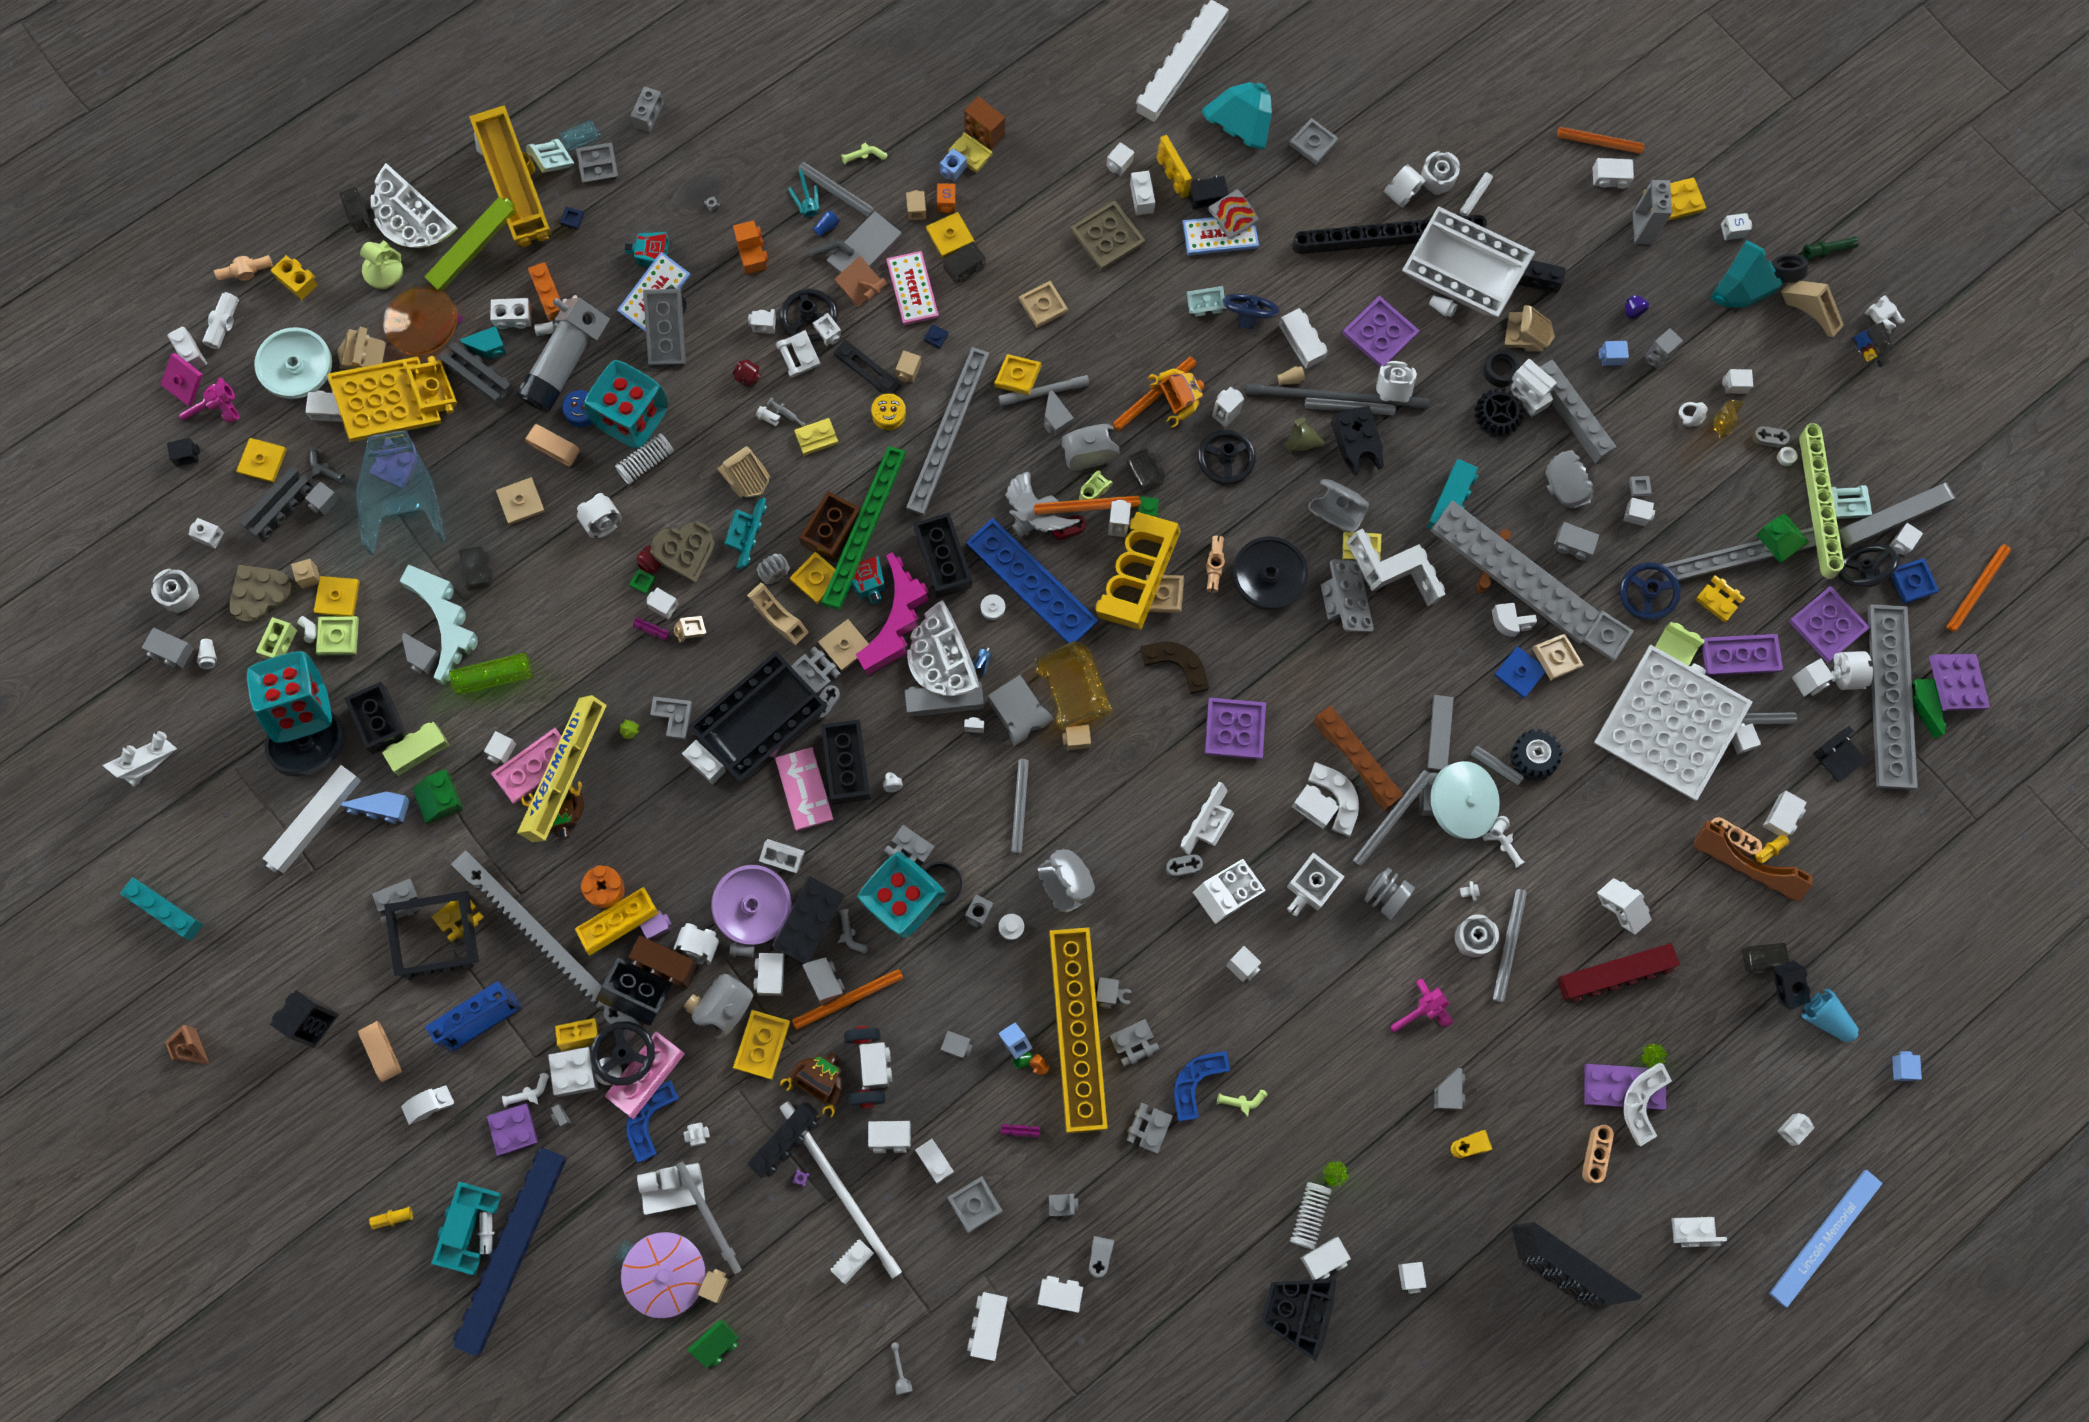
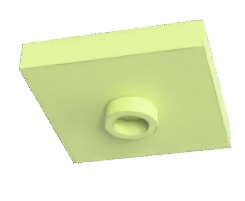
M357 616L318 617L316 654L356 655L359 618Z

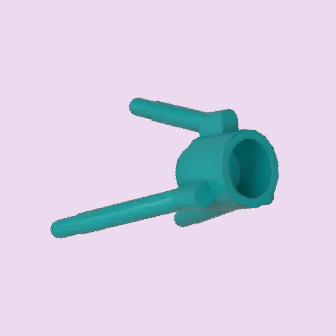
M800 169V179L806 198L802 201V205L792 188L789 187L788 190L797 204L800 214H804L805 217H812L820 210L818 186H814L813 201L809 197L803 171Z

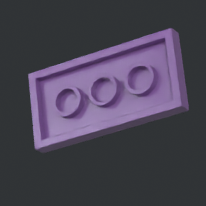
M1777 634L1703 638L1705 641L1702 644L1706 676L1772 673L1783 670Z
M1585 1064V1105L1624 1107L1625 1096L1630 1085L1639 1075L1650 1068ZM1666 1085L1650 1096L1646 1109H1666Z

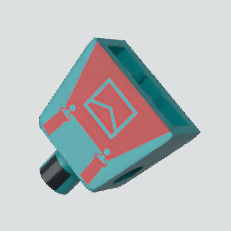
M667 232L637 234L636 244H625V254H633L638 266L649 268L661 252L667 256L669 246Z
M878 556L860 563L851 584L859 598L869 597L871 604L879 603L882 600L879 592L885 590Z

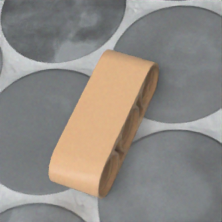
M537 424L533 426L525 438L526 443L567 466H571L581 452L573 443Z
M378 1021L358 1030L361 1041L381 1082L402 1073L388 1038Z
M1607 1125L1594 1127L1590 1132L1582 1171L1583 1179L1589 1184L1600 1183L1606 1176L1614 1136L1613 1130ZM1600 1129L1605 1132L1604 1140L1598 1136ZM1596 1149H1598L1602 1154L1600 1160H1598L1594 1155ZM1592 1169L1597 1171L1598 1177L1596 1180L1590 1175Z

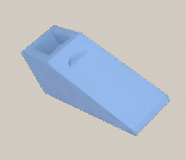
M382 792L342 802L341 806L349 814L358 815L363 813L368 818L377 820L378 817L385 818L384 821L396 824L397 821L404 822L410 800L404 795Z

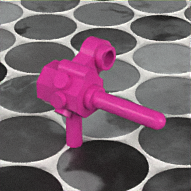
M218 378L216 384L210 385L206 389L203 401L179 415L181 420H186L208 407L210 410L220 408L222 411L221 416L227 423H232L239 419V413L231 403L235 398V394L223 378Z
M1419 979L1416 984L1423 996L1419 999L1420 1005H1418L1416 1010L1392 1024L1390 1029L1392 1032H1397L1421 1015H1428L1430 1019L1436 1017L1442 1027H1448L1454 1023L1445 1010L1450 1003L1439 987L1430 992L1424 980Z

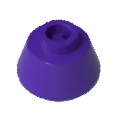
M1634 295L1626 300L1625 310L1628 318H1636L1649 309V302L1641 296L1637 297Z

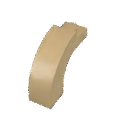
M760 583L747 595L765 620L794 645L809 633L798 618L782 607L764 584Z

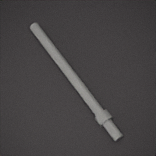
M684 1162L676 1164L678 1171L722 1250L721 1255L723 1259L728 1261L734 1274L739 1273L741 1268L734 1257L736 1254L733 1248L727 1244Z

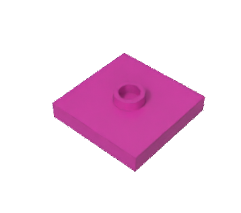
M173 353L170 355L161 385L187 406L193 405L203 374L179 355Z

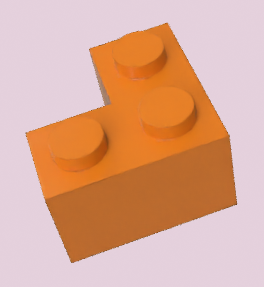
M754 220L733 225L745 273L750 274L766 270V262H769L767 252L762 251L761 246H764L760 226L756 227Z

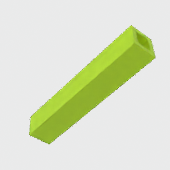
M499 196L425 275V278L437 290L443 292L507 224L506 219H511L517 213L513 209L515 205L508 198L504 200Z

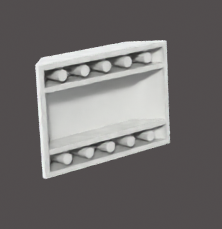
M1438 206L1402 271L1420 284L1484 315L1499 318L1533 258L1535 251Z

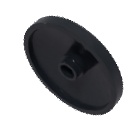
M1260 537L1247 543L1237 554L1232 570L1233 582L1240 596L1249 604L1260 609L1278 610L1293 604L1302 595L1308 581V566L1301 551L1289 541L1279 537Z
M331 712L332 723L328 728L296 740L276 743L267 735L265 754L270 764L278 772L294 777L311 775L327 767L338 756L345 740L344 728L337 716Z

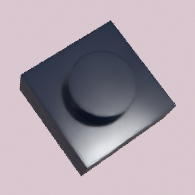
M565 207L560 220L561 226L578 230L584 217L583 211Z
M932 324L924 338V342L941 349L949 333Z

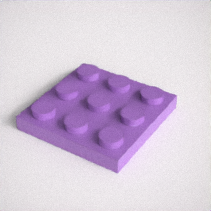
M1378 296L1343 330L1342 334L1381 367L1390 362L1418 335L1419 330L1382 297Z
M1831 586L1788 621L1827 663L1834 658L1835 653L1842 652L1870 628Z
M1934 654L1929 656L1943 711L1986 710L1990 708L1976 654Z
M1209 698L1205 755L1262 760L1266 703Z

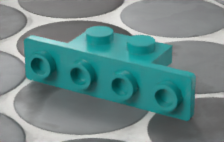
M762 497L757 500L753 515L738 509L734 511L724 545L741 552L736 566L738 570L747 567L750 562L751 556L749 554L756 543V539H754L755 534L761 527L760 518L767 508V505H765L766 498Z

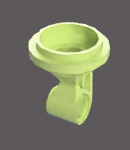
M384 240L381 244L374 242L365 243L360 251V255L365 258L362 265L364 280L376 289L393 287L400 281L403 275L401 254L392 249Z

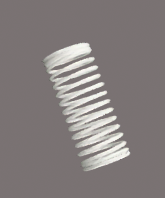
M661 433L657 434L654 440L651 439V442H647V445L644 444V447L641 446L640 449H637V452L634 451V455L630 454V457L627 456V460L623 459L624 462L620 461V464L615 465L616 470L627 484L630 485L634 481L623 465L635 480H637V477L627 466L626 462L637 476L640 477V474L633 467L629 459L642 475L644 473L633 457L638 461L642 469L647 472L636 454L641 458L645 466L649 470L651 469L639 451L652 467L654 465L643 450L647 452L655 465H657V462L648 452L647 448H649L658 462H661L659 457L664 460L662 454L667 457V454L657 443L656 439L669 455L674 453L672 446ZM653 442L658 446V448H659V450L662 452V454H661V453L658 451V449L654 446ZM650 445L655 449V451L657 452V454L659 455V457H658V456L655 454V452L651 449Z
M1308 1182L1306 1185L1308 1188H1305L1307 1192H1305V1196L1302 1197L1305 1201L1301 1202L1303 1204L1300 1206L1302 1210H1299L1300 1214L1297 1215L1300 1219H1296L1298 1223L1294 1224L1298 1228L1293 1229L1295 1232H1293L1292 1235L1295 1237H1291L1290 1242L1314 1250L1316 1247L1315 1245L1317 1244L1316 1242L1307 1240L1298 1235L1309 1237L1315 1240H1318V1238L1307 1235L1298 1230L1319 1235L1316 1232L1304 1229L1300 1226L1308 1227L1317 1231H1320V1229L1309 1226L1300 1221L1311 1223L1321 1227V1224L1309 1221L1302 1217L1311 1218L1320 1222H1323V1220L1309 1216L1303 1212L1314 1214L1322 1218H1324L1323 1215L1314 1213L1305 1208L1313 1209L1322 1213L1326 1212L1321 1209L1311 1207L1305 1203L1316 1205L1326 1209V1206L1311 1202L1307 1199L1316 1200L1324 1204H1328V1202L1316 1199L1307 1194L1315 1195L1329 1200L1328 1197L1316 1194L1309 1190L1318 1191L1326 1195H1331L1332 1190L1324 1186Z

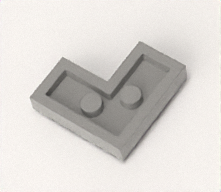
M653 697L650 716L669 719L667 738L686 740L693 703L686 700Z

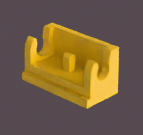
M596 1018L555 1026L557 1045L561 1052L591 1047L600 1030Z

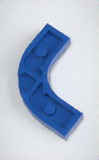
M1227 1051L1199 1056L1182 1069L1174 1087V1102L1178 1122L1199 1118L1195 1101V1088L1198 1082L1206 1076L1230 1072Z
M671 1080L659 1086L634 1119L629 1116L627 1120V1137L637 1163L657 1155L648 1129L649 1121L653 1114L660 1108L680 1100Z

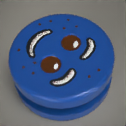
M573 391L563 400V413L567 421L573 426L587 427L592 424L584 408V402L589 393L587 391Z

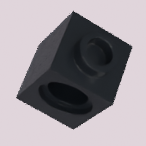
M190 438L167 443L169 459L176 467L199 462V446Z

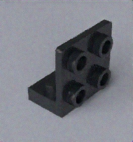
M1850 726L1841 730L1813 753L1837 782L1842 781L1867 760L1851 742L1849 735L1854 730Z

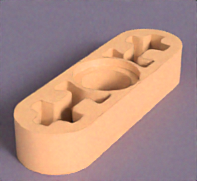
M1717 817L1710 821L1714 824L1719 823V827L1725 830L1728 828L1729 830L1726 834L1732 844L1747 856H1754L1762 850V843L1759 839L1723 818ZM1731 832H1736L1739 835L1738 842L1731 840ZM1753 843L1755 849L1751 851L1748 844Z

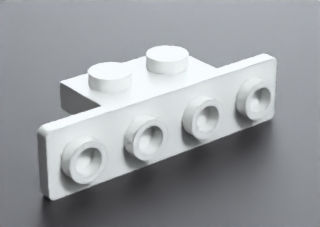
M1218 782L1216 787L1212 789L1211 795L1207 802L1203 804L1197 819L1192 822L1188 834L1183 837L1181 848L1186 854L1190 855L1199 839L1215 846L1233 817L1234 813L1232 810L1220 806L1228 791L1223 783Z

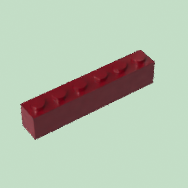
M1672 943L1562 975L1557 978L1564 1001L1571 999L1573 1003L1583 1000V995L1589 994L1590 997L1602 994L1601 990L1608 988L1610 992L1619 989V985L1623 983L1630 986L1639 983L1638 979L1643 977L1646 981L1656 978V974L1663 972V975L1675 972L1674 968L1680 966Z

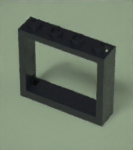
M469 891L384 904L394 976L401 975L402 979L414 977L416 972H421L423 976L434 974L435 969L447 972L453 971V966L461 965V969L471 968L473 963L479 962ZM459 901L467 958L403 968L395 911Z

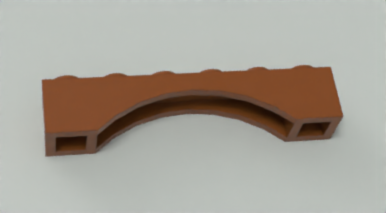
M1330 705L1319 713L1313 720V724L1351 762L1381 808L1386 811L1400 801L1404 796L1403 793L1334 708Z
M1708 820L1695 836L1694 847L1702 853H1708L1717 861L1724 862L1734 870L1749 875L1754 881L1766 884L1771 890L1783 893L1790 900L1800 902L1812 886L1813 876L1797 867H1773L1748 858L1732 844L1725 829Z

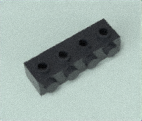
M1531 260L1517 285L1558 294L1564 282L1566 268Z
M808 1102L802 1103L749 1160L747 1165L760 1178L771 1177L778 1169L776 1166L781 1161H786L792 1154L790 1151L795 1146L798 1147L805 1140L804 1136L809 1131L812 1132L819 1125L818 1121L822 1116Z

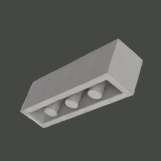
M978 682L979 689L958 696L938 695L919 686L909 687V690H905L907 716L914 717L984 709L982 684Z

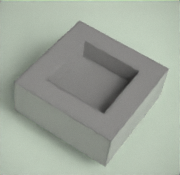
M1649 476L1631 477L1629 479L1631 497L1650 496L1652 494Z
M558 1104L551 1108L553 1111L551 1117L556 1125L565 1128L571 1124L561 1105Z

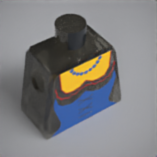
M1883 322L1851 338L1865 362L1875 359L1879 368L1890 363L1885 353L1891 351L1893 345Z

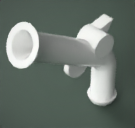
M1490 833L1482 835L1484 841H1500L1502 844L1500 849L1507 851L1516 868L1525 863L1511 845L1513 833L1507 837L1502 834L1500 839L1492 838Z
M541 1073L537 1088L534 1090L526 1087L523 1089V1093L507 1097L502 1096L504 1107L524 1100H529L539 1105L537 1097L544 1092L549 1075Z

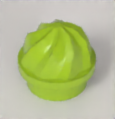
M625 719L623 724H620V733L625 739L634 738L639 732V725Z

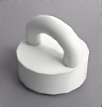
M886 773L885 781L883 782L884 790L886 792L899 791L903 787L902 779L893 773Z

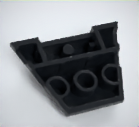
M1336 1279L1271 1282L1261 1324L1316 1362L1325 1341L1334 1305Z

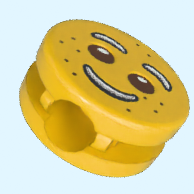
M880 395L872 404V419L880 429L891 431L899 428L904 423L906 408L903 400L897 395Z

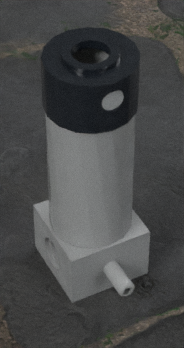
M580 297L567 299L565 303L558 298L554 299L553 304L561 309L554 320L558 323V326L516 392L517 396L528 405L546 413H549L563 386L590 341L598 340L610 318Z

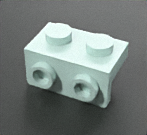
M1223 286L1186 292L1189 313H1194L1195 317L1206 315L1205 311H1212V314L1222 313L1223 309L1226 308L1222 302L1224 298Z

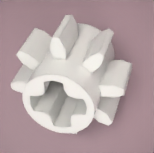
M702 1123L688 1125V1131L683 1132L685 1142H690L691 1147L705 1144V1138L710 1137L708 1128L703 1127Z

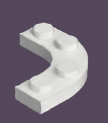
M1315 762L1308 782L1324 787L1335 795L1339 808L1331 830L1350 837L1359 811L1357 792L1350 780L1342 773Z
M1662 1063L1656 1064L1639 1075L1632 1082L1625 1096V1121L1635 1142L1639 1146L1657 1137L1648 1119L1646 1107L1652 1094L1672 1082Z

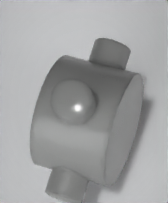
M713 196L704 201V205H707L710 212L720 207V204L717 203Z

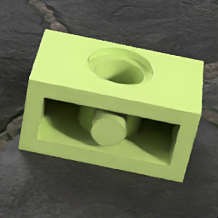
M272 617L256 653L266 660L286 654L297 630L290 623Z

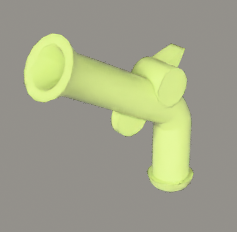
M865 142L862 144L861 150L841 155L846 165L847 162L860 157L866 159L868 154H874L881 160H885L887 153L874 146L868 147V144Z
M1259 1090V1093L1252 1101H1247L1245 1096H1240L1237 1099L1223 1096L1219 1093L1217 1104L1222 1103L1240 1107V1110L1248 1117L1249 1109L1256 1108L1267 1097V1092Z

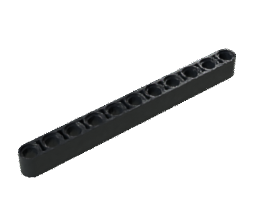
M1482 215L1460 216L1483 228L1487 225V220ZM1431 219L1300 231L1294 237L1292 249L1297 254L1415 244L1418 243L1423 234L1422 230L1426 229Z

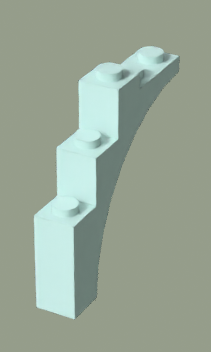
M408 565L400 579L401 584L418 594L430 605L439 623L442 650L439 665L433 678L445 686L447 681H450L453 676L455 665L460 663L462 652L469 655L476 648L478 637L474 632L459 626L464 623L466 612L461 606L447 601L452 598L454 593L452 584L445 579Z

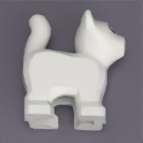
M1884 295L1878 300L1879 302L1870 306L1864 314L1869 315L1877 323V331L1879 333L1890 334L1891 330L1896 328V325L1888 319L1894 317L1896 322L1903 324L1905 319L1901 317L1895 304L1891 303Z

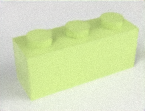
M432 722L424 724L419 731L406 735L399 743L389 745L382 754L393 772L400 776L450 745L439 727Z

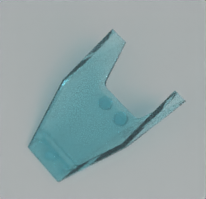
M405 430L369 436L356 488L362 546L370 555H374L381 523L385 517L419 511L426 512L436 535L442 543H445L446 539L434 483L408 432Z

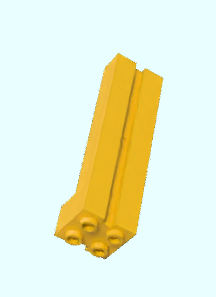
M505 105L469 116L498 196L504 200L508 198L515 205L513 209L517 213L511 219L508 218L506 220L516 245L526 247L532 244V240L538 239L541 242L549 239L552 233Z

